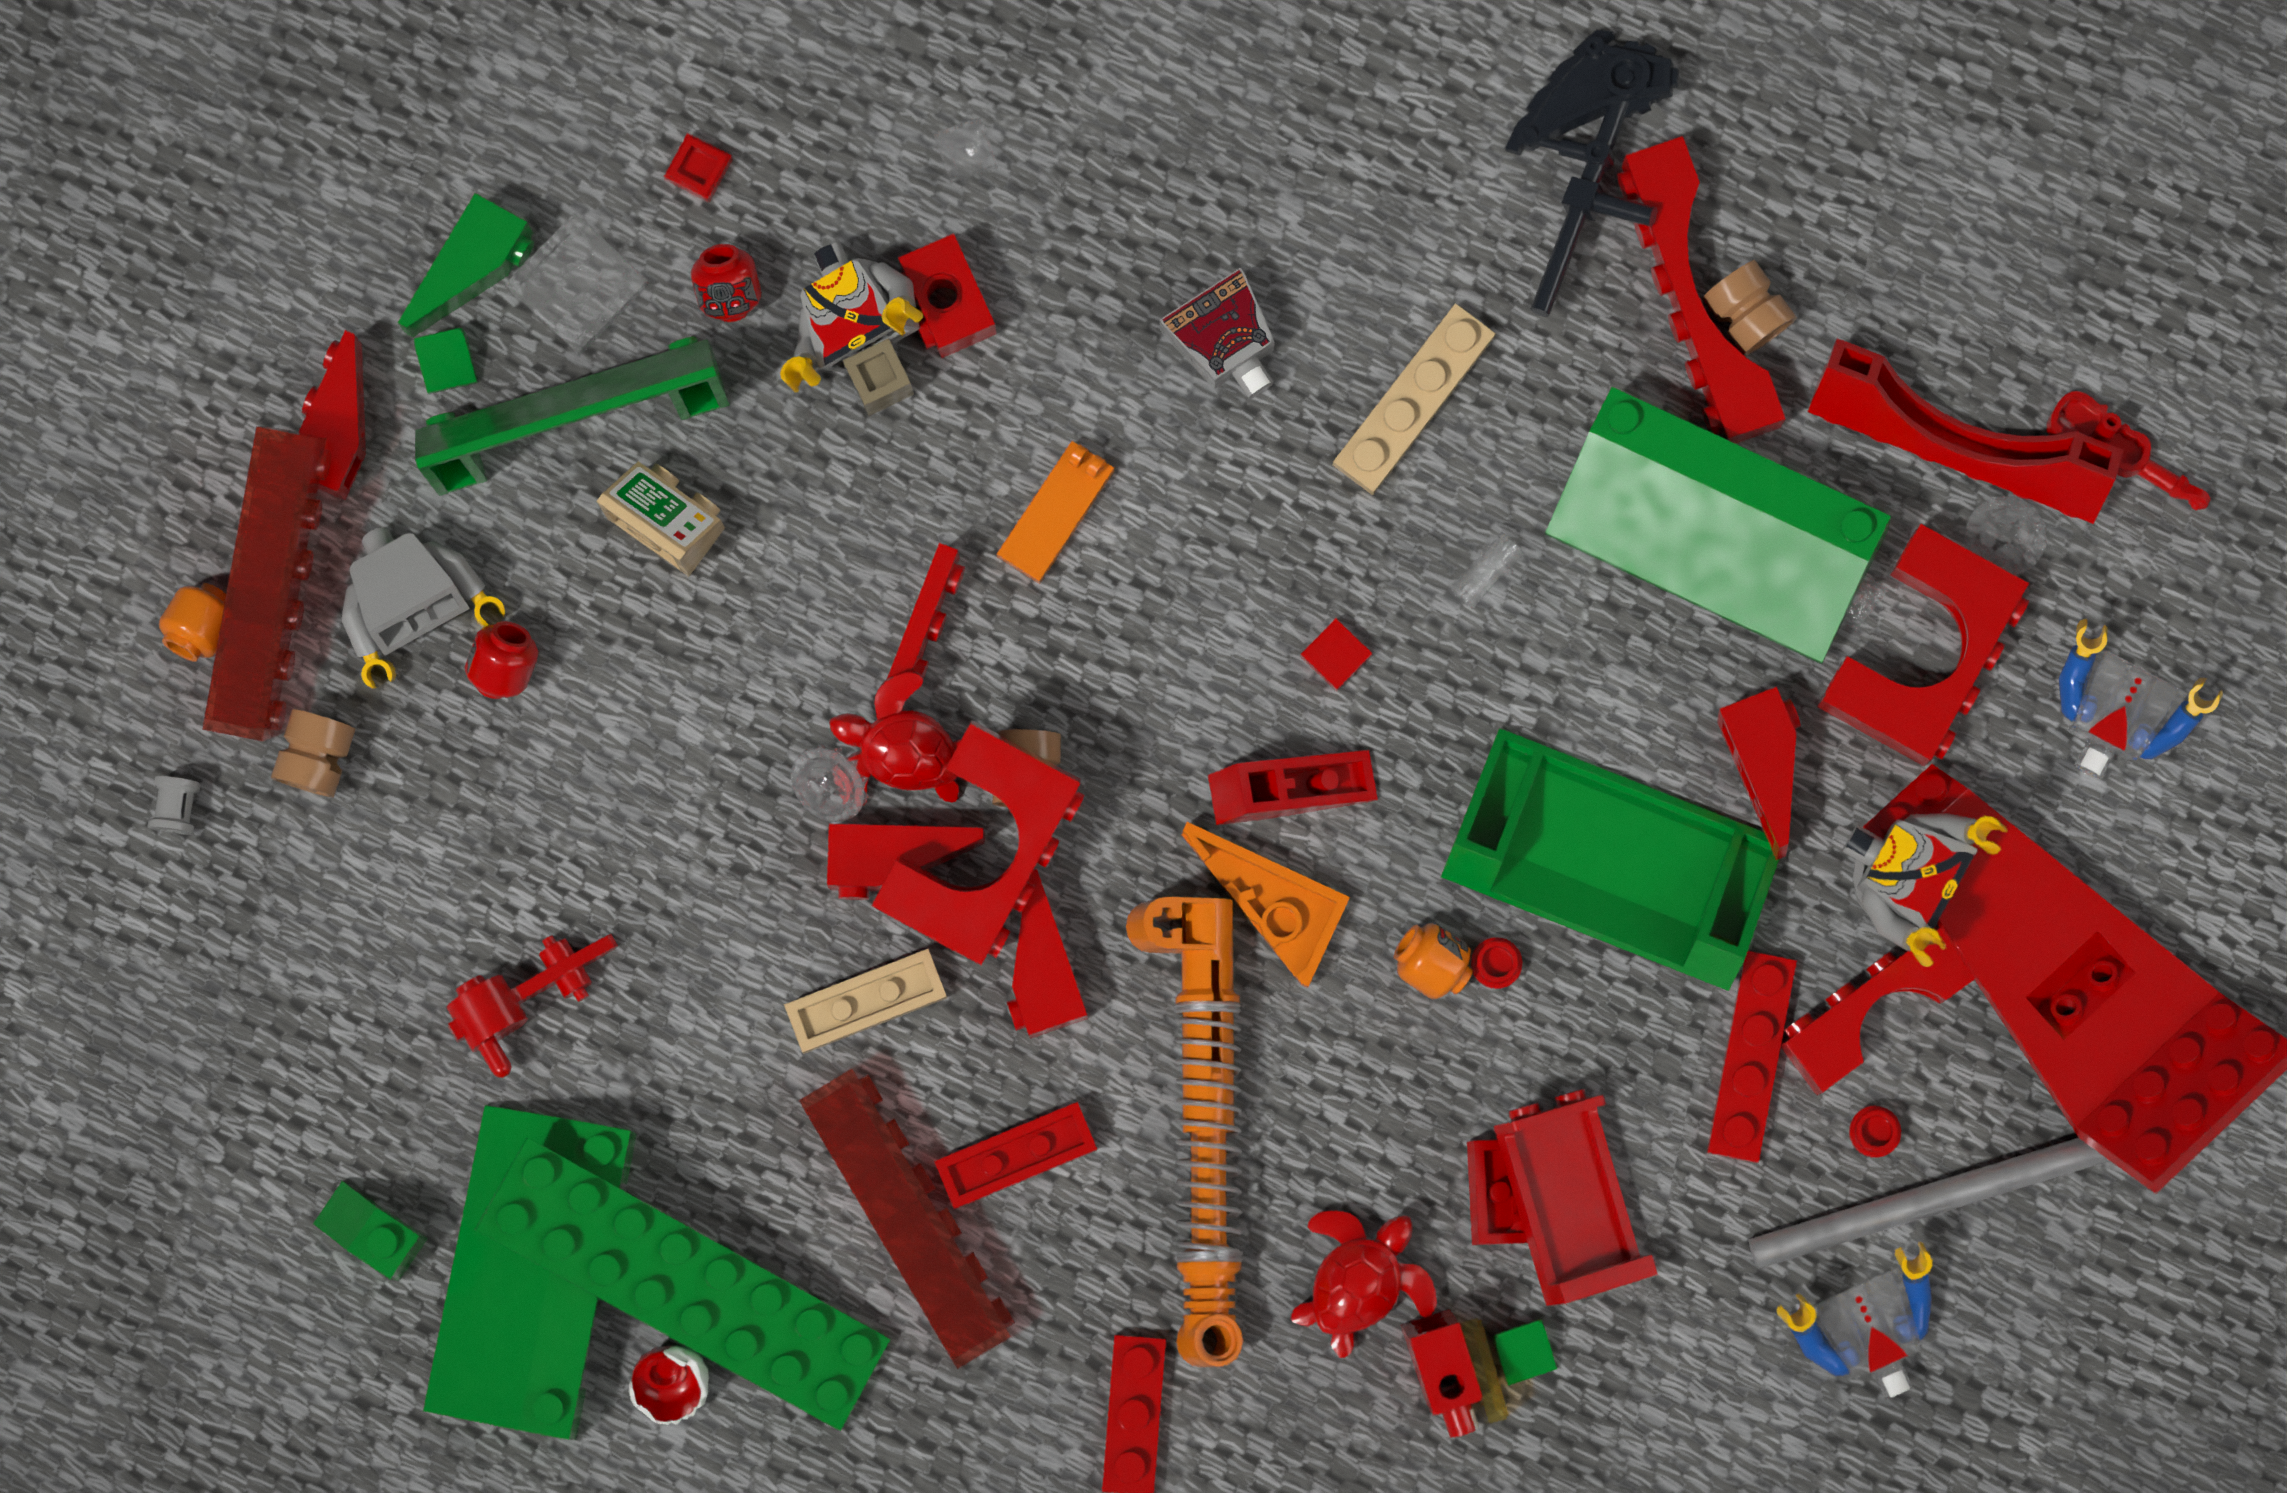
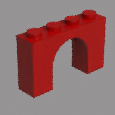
M1920 524L1912 534L1890 576L1937 601L1952 615L1961 637V652L1955 670L1950 677L1938 684L1927 687H1908L1884 677L1847 656L1837 669L1817 707L1925 767L1932 760L1933 756L1942 760L1951 746L1957 733L1950 730L1949 727L1957 713L1960 712L1966 716L1977 699L1981 689L1973 684L1982 668L1991 671L1999 659L2005 644L1997 640L2006 624L2015 628L2025 612L2029 600L2022 597L2029 583Z
M971 720L946 770L991 793L1008 807L1015 819L1019 834V846L1014 860L1006 871L988 883L978 886H959L946 882L898 856L876 895L872 907L982 965L987 954L994 958H997L1011 932L1003 927L1012 909L1019 913L1023 911L1035 888V885L1027 882L1036 864L1046 868L1060 840L1052 836L1061 818L1071 822L1085 795L1077 791L1081 783L1080 778Z

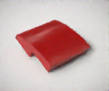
M1498 1140L1467 1142L1472 1245L1528 1243Z

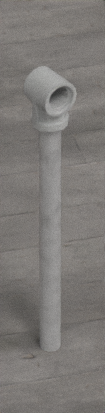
M2076 1138L1748 1239L1755 1265L1757 1269H1761L2108 1162L2109 1160L2081 1139Z

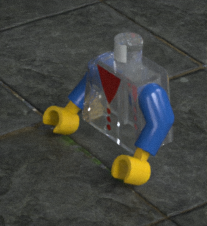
M2087 619L2080 620L2077 624V645L2071 648L2061 671L2059 690L2061 712L2070 720L2067 732L2086 742L2074 764L2081 772L2096 779H2102L2113 756L2127 764H2132L2139 757L2152 760L2181 744L2202 720L2203 713H2210L2217 708L2223 696L2222 690L2219 691L2215 699L2210 701L2203 700L2198 695V690L2204 685L2207 680L2206 678H2199L2195 681L2189 693L2188 701H2183L2187 692L2105 650L2108 634L2106 625L2103 626L2102 633L2098 638L2088 639L2083 635L2087 628Z
M1918 1242L1920 1253L1913 1260H1907L1902 1247L1895 1250V1257L1903 1270V1274H1901L1898 1267L1890 1269L1813 1305L1798 1293L1795 1296L1800 1302V1307L1792 1315H1789L1781 1305L1777 1307V1314L1791 1328L1805 1357L1832 1375H1847L1850 1380L1858 1379L1872 1372L1885 1400L1913 1388L1900 1359L1921 1350L1920 1341L1928 1334L1932 1302L1928 1272L1932 1267V1259L1925 1245L1922 1242Z

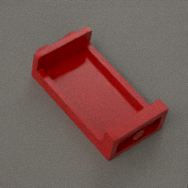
M1584 1089L1554 1097L1557 1107L1540 1111L1538 1103L1510 1110L1508 1113L1511 1121L1494 1126L1546 1306L1567 1304L1658 1275L1653 1256H1640L1597 1111V1107L1606 1105L1604 1095L1587 1098Z

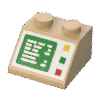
M638 461L605 490L596 502L608 520L689 577L725 529L721 519L716 517L721 510L697 492L690 498L675 488L680 481L657 463L649 469Z

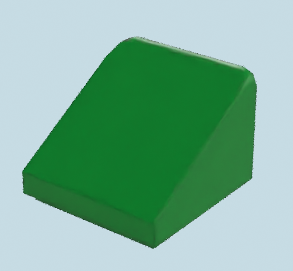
M456 328L413 339L428 394L478 383L468 337L463 328Z
M1542 1319L1491 1336L1508 1386L1557 1369Z

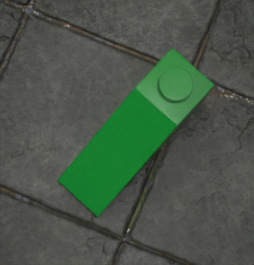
M475 193L399 319L398 324L404 333L414 338L506 278L514 265L520 268L528 259L534 246V241L530 239L533 232L528 222Z

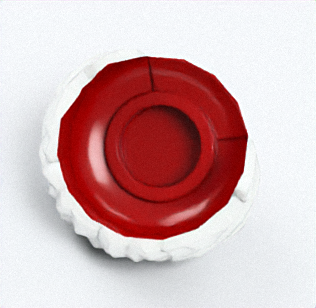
M678 1346L653 1348L641 1355L634 1367L632 1380L629 1383L630 1399L633 1405L652 1421L665 1425L670 1423L678 1424L681 1419L687 1420L689 1416H694L697 1408L705 1404L708 1395V1368L701 1356L690 1349Z

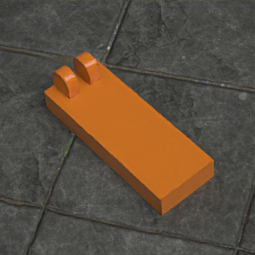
M1071 441L998 551L997 557L1040 584L1114 473V467L1106 463V460L1100 456H1095L1089 452V449L1083 445H1078Z

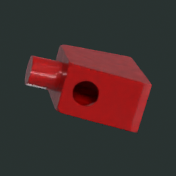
M1450 1309L1434 1313L1430 1317H1422L1401 1324L1426 1404L1433 1415H1443L1449 1437L1463 1436L1479 1429L1472 1404L1481 1401L1483 1397L1457 1318ZM1449 1374H1455L1456 1380L1451 1386H1440L1442 1378Z

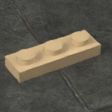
M926 949L784 1004L801 1051L805 1054L947 999V995L930 951Z

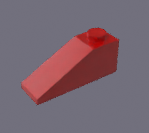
M1777 687L1720 708L1717 723L1775 859L1778 860L1786 857L1789 845L1797 734L1795 729L1801 727L1791 699L1783 701Z
M1369 750L1236 763L1208 775L1216 825L1260 821L1378 800Z
M829 824L827 886L830 890H839V899L869 900V891L879 892L898 856L927 871L985 844L984 828Z
M1037 869L1033 870L1027 881L1035 885V888L1021 916L1012 982L1016 998L1006 1002L1016 1031L1026 1028L1030 1039L1088 1019Z

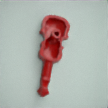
M2079 391L2069 392L2059 400L2047 420L2049 436L2077 431L2123 449L2117 475L2124 478L2138 475L2167 492L2170 497L2187 500L2194 510H2205L2211 500L2209 494L2205 490L2190 484L2188 478L2184 475L2178 476L2151 460V442L2149 438L2138 431L2132 430L2128 424L2121 425L2122 422L2118 415L2107 413V405H2100L2092 397Z

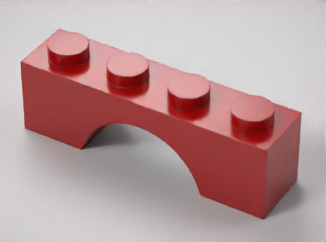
M1935 926L1934 930L1939 934L1946 948L1941 949L1939 945L1930 944L1923 950L1932 960L1933 964L1931 966H1922L1912 951H1906L1898 958L1889 951L1866 969L1871 975L1869 980L1857 989L1849 981L1825 999L1831 1007L1829 1010L1816 1019L1808 1012L1784 1030L1790 1039L1781 1045V1049L1816 1095L1825 1092L1864 1062L1860 1047L1861 1025L1866 1013L1879 998L1895 992H1913L1941 1004L1974 980L1940 927L1937 928Z

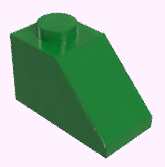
M344 1181L339 1184L313 1223V1225L348 1252L388 1279L400 1281L428 1239Z

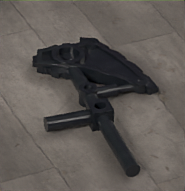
M1597 29L1572 51L1575 54L1574 56L1557 66L1547 79L1550 83L1538 90L1526 108V111L1529 113L1517 122L1505 147L1506 152L1519 156L1523 149L1534 151L1539 147L1558 151L1560 156L1586 162L1581 178L1571 176L1561 202L1567 214L1530 308L1533 313L1543 317L1550 316L1586 219L1595 221L1599 213L1651 227L1657 217V207L1604 194L1600 182L1604 172L1610 170L1614 165L1612 151L1625 118H1632V115L1636 112L1643 115L1652 110L1651 105L1653 103H1660L1662 99L1673 97V88L1679 87V70L1674 68L1671 59L1664 58L1662 54L1656 55V48L1646 43L1644 46H1640L1638 41H1626L1624 46H1619L1618 44L1613 46L1607 45L1616 38L1613 31ZM1604 117L1595 141L1589 144L1565 138L1561 141L1554 140L1568 131Z

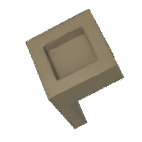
M889 338L843 360L868 416L914 395L911 383Z

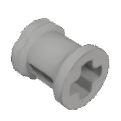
M156 776L154 785L159 790L154 818L148 820L147 828L165 833L193 835L194 826L190 824L194 793L200 792L201 784L183 778Z

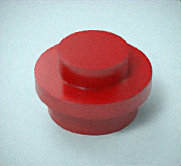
M1494 937L1484 940L1475 948L1471 957V968L1473 969L1474 977L1487 988L1502 989L1510 986L1517 980L1522 970L1523 962L1519 949L1511 941L1504 938Z
M1869 1106L1857 1112L1852 1118L1849 1125V1138L1853 1147L1859 1153L1867 1157L1879 1158L1890 1154L1898 1146L1901 1139V1125L1895 1114L1887 1108Z

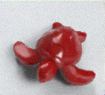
M906 670L897 673L880 685L875 695L877 720L873 723L865 720L861 715L852 713L841 714L829 720L831 731L839 741L852 747H860V751L851 754L845 759L840 770L842 789L846 798L855 805L864 806L866 804L867 783L871 775L881 783L892 788L909 791L934 788L943 801L952 803L958 799L959 786L956 781L958 776L946 770V767L961 739L953 742L946 730L934 718L922 712L913 710L902 711L905 701L922 686L923 677L916 671Z
M1325 1211L1311 1217L1307 1227L1311 1232L1333 1237L1341 1245L1334 1248L1321 1262L1314 1280L1313 1302L1303 1303L1294 1308L1291 1314V1320L1294 1323L1307 1327L1317 1323L1322 1332L1332 1335L1330 1344L1338 1357L1345 1358L1352 1353L1354 1347L1353 1332L1364 1330L1384 1319L1395 1306L1400 1290L1410 1296L1421 1316L1427 1318L1433 1314L1437 1305V1297L1430 1275L1420 1266L1399 1263L1396 1257L1404 1251L1412 1237V1221L1409 1216H1398L1389 1219L1378 1230L1375 1240L1367 1239L1362 1224L1351 1213Z

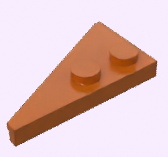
M1186 822L1181 834L1182 837L1300 985L1308 988L1350 897Z

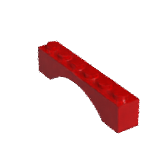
M1683 136L1625 155L1622 164L1623 172L1617 173L1619 187L1624 199L1657 207V217L1653 226L1650 227L1635 222L1634 226L1642 248L1651 247L1657 265L1651 267V273L1656 289L1660 296L1668 294L1674 310L1673 313L1668 314L1673 336L1677 343L1685 341L1691 360L1685 361L1690 383L1694 390L1700 388L1703 390L1708 407L1702 409L1707 430L1736 444L1780 429L1786 418L1769 371L1746 358L1725 339L1708 316L1694 285L1689 265L1687 234L1691 207L1700 181Z
M1839 338L1836 339L1807 411L1831 424L1842 425L1865 434L1877 442L1888 443L1916 454L1923 460L1939 463L1962 472L1974 480L1985 481L2010 491L2020 498L2033 500L2056 509L2068 517L2079 518L2092 524L2095 523L2116 480L2124 451L2077 431L2052 436H2018L1996 433L1966 424L1939 411L1918 396L1897 375L1885 356Z

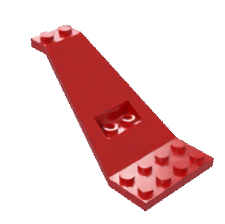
M1931 764L1862 828L1884 839L1891 825L1897 820L1904 821L1910 815L1940 813H1948L1975 820L1985 816L1993 817L2006 827L2007 832L1995 829L1989 832L1986 837V841L1995 843L2001 848L1998 853L1990 854L1976 843L1971 845L1978 850L1937 924L2079 1139L2157 1194L2287 1070V1038L2216 990L1970 789ZM2102 977H2110V979L2105 982H2098V980ZM2067 1010H2073V1011H2074V1012H2073L2072 1014H2070V1015H2067V1016H2063V1015H2062V1014H2063L2065 1011H2067Z

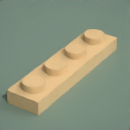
M1455 303L1333 461V466L1374 495L1495 338L1496 333Z

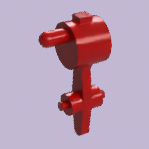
M612 934L597 940L577 952L573 951L566 938L556 941L553 935L545 938L542 941L545 949L539 953V957L547 969L513 989L509 988L502 975H496L487 980L484 979L483 975H478L459 986L455 990L458 997L446 1006L453 1021L448 1023V1028L457 1043L465 1039L472 1052L480 1051L491 1072L496 1077L503 1078L508 1076L512 1068L511 1063L498 1041L513 1033L528 1021L520 1004L554 985H557L564 999L575 996L578 1002L586 999L589 995L585 988L591 985L592 981L584 968L618 947Z

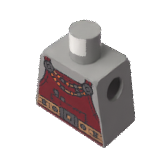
M1241 268L1160 319V331L1164 337L1213 388H1218L1234 377L1248 399H1252L1273 385L1274 381L1260 360L1274 351L1275 342Z

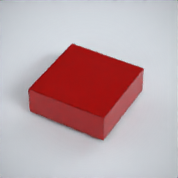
M687 133L664 178L666 181L710 203L733 157Z
M1335 618L1300 654V657L1337 692L1364 665L1373 653Z

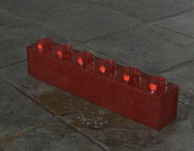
M256 426L202 730L265 741L272 739L274 731L280 732L283 727L286 715V702L280 701L283 681H290L295 665V652L289 650L292 630L298 631L300 629L304 615V601L298 600L301 580L307 581L309 579L313 565V551L307 550L310 530H317L322 514V501L316 499L319 479L326 480L331 464V450L325 449L326 437L269 426Z
M850 1069L803 1097L799 1102L954 1365L960 1370L1012 1339L1013 1337L1007 1328L1015 1324V1321L1000 1296L991 1301L981 1283L989 1279L975 1253L971 1252L964 1256L954 1238L963 1233L949 1209L946 1207L938 1212L928 1196L936 1188L921 1162L911 1167L902 1152V1149L910 1144L895 1118L885 1123L875 1105L882 1102L883 1098L868 1074L859 1079L856 1072Z

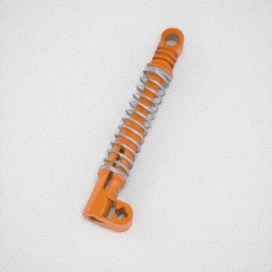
M1163 897L1140 903L1134 907L1127 917L1126 930L1131 943L1141 951L1182 954V991L1175 997L1176 1005L1174 1006L1176 1008L1174 1012L1182 1015V1017L1174 1020L1176 1023H1182V1037L1174 1040L1176 1043L1182 1044V1057L1175 1060L1176 1063L1182 1064V1078L1175 1080L1177 1084H1182V1098L1175 1100L1177 1104H1182V1118L1177 1119L1175 1122L1182 1125L1183 1133L1191 1134V1137L1180 1138L1175 1142L1178 1145L1191 1146V1158L1177 1159L1175 1163L1181 1166H1191V1178L1179 1179L1175 1183L1179 1186L1191 1187V1198L1180 1199L1175 1203L1178 1206L1191 1207V1218L1176 1222L1180 1227L1191 1228V1239L1179 1240L1175 1244L1179 1247L1187 1248L1184 1252L1176 1254L1178 1257L1176 1261L1178 1262L1177 1270L1183 1275V1282L1190 1283V1288L1183 1289V1295L1190 1296V1301L1183 1302V1308L1190 1309V1315H1183L1184 1323L1178 1331L1176 1342L1181 1357L1191 1366L1220 1367L1229 1365L1236 1360L1243 1344L1242 1332L1235 1322V1315L1229 1314V1309L1235 1308V1302L1229 1301V1296L1235 1295V1288H1229V1283L1235 1282V1275L1242 1269L1241 1261L1243 1259L1241 1256L1243 1253L1227 1245L1228 1239L1237 1238L1242 1232L1237 1228L1227 1227L1226 1219L1236 1218L1243 1213L1238 1208L1226 1206V1199L1238 1197L1242 1193L1236 1187L1226 1186V1179L1237 1177L1242 1173L1239 1168L1226 1165L1227 1158L1236 1157L1242 1152L1238 1147L1226 1145V1138L1238 1136L1242 1132L1238 1127L1234 1126V1116H1237L1242 1111L1237 1106H1234V1096L1238 1095L1242 1090L1234 1085V1076L1238 1075L1241 1071L1239 1067L1234 1065V1056L1241 1051L1238 1046L1234 1045V1035L1241 1031L1238 1026L1234 1025V1015L1241 1012L1239 1009L1241 1005L1239 1004L1240 996L1233 990V900ZM1153 918L1157 922L1164 923L1181 918V928L1162 932V929L1153 926ZM1226 1150H1230V1151H1234V1152H1232V1153H1226ZM1226 1170L1233 1171V1173L1226 1174ZM1208 1328L1213 1330L1217 1339L1216 1348L1211 1354L1206 1352L1202 1343L1203 1334Z

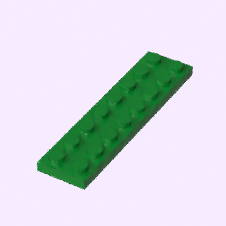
M530 1138L524 1140L475 1228L477 1232L838 1431H841L890 1341L888 1337Z

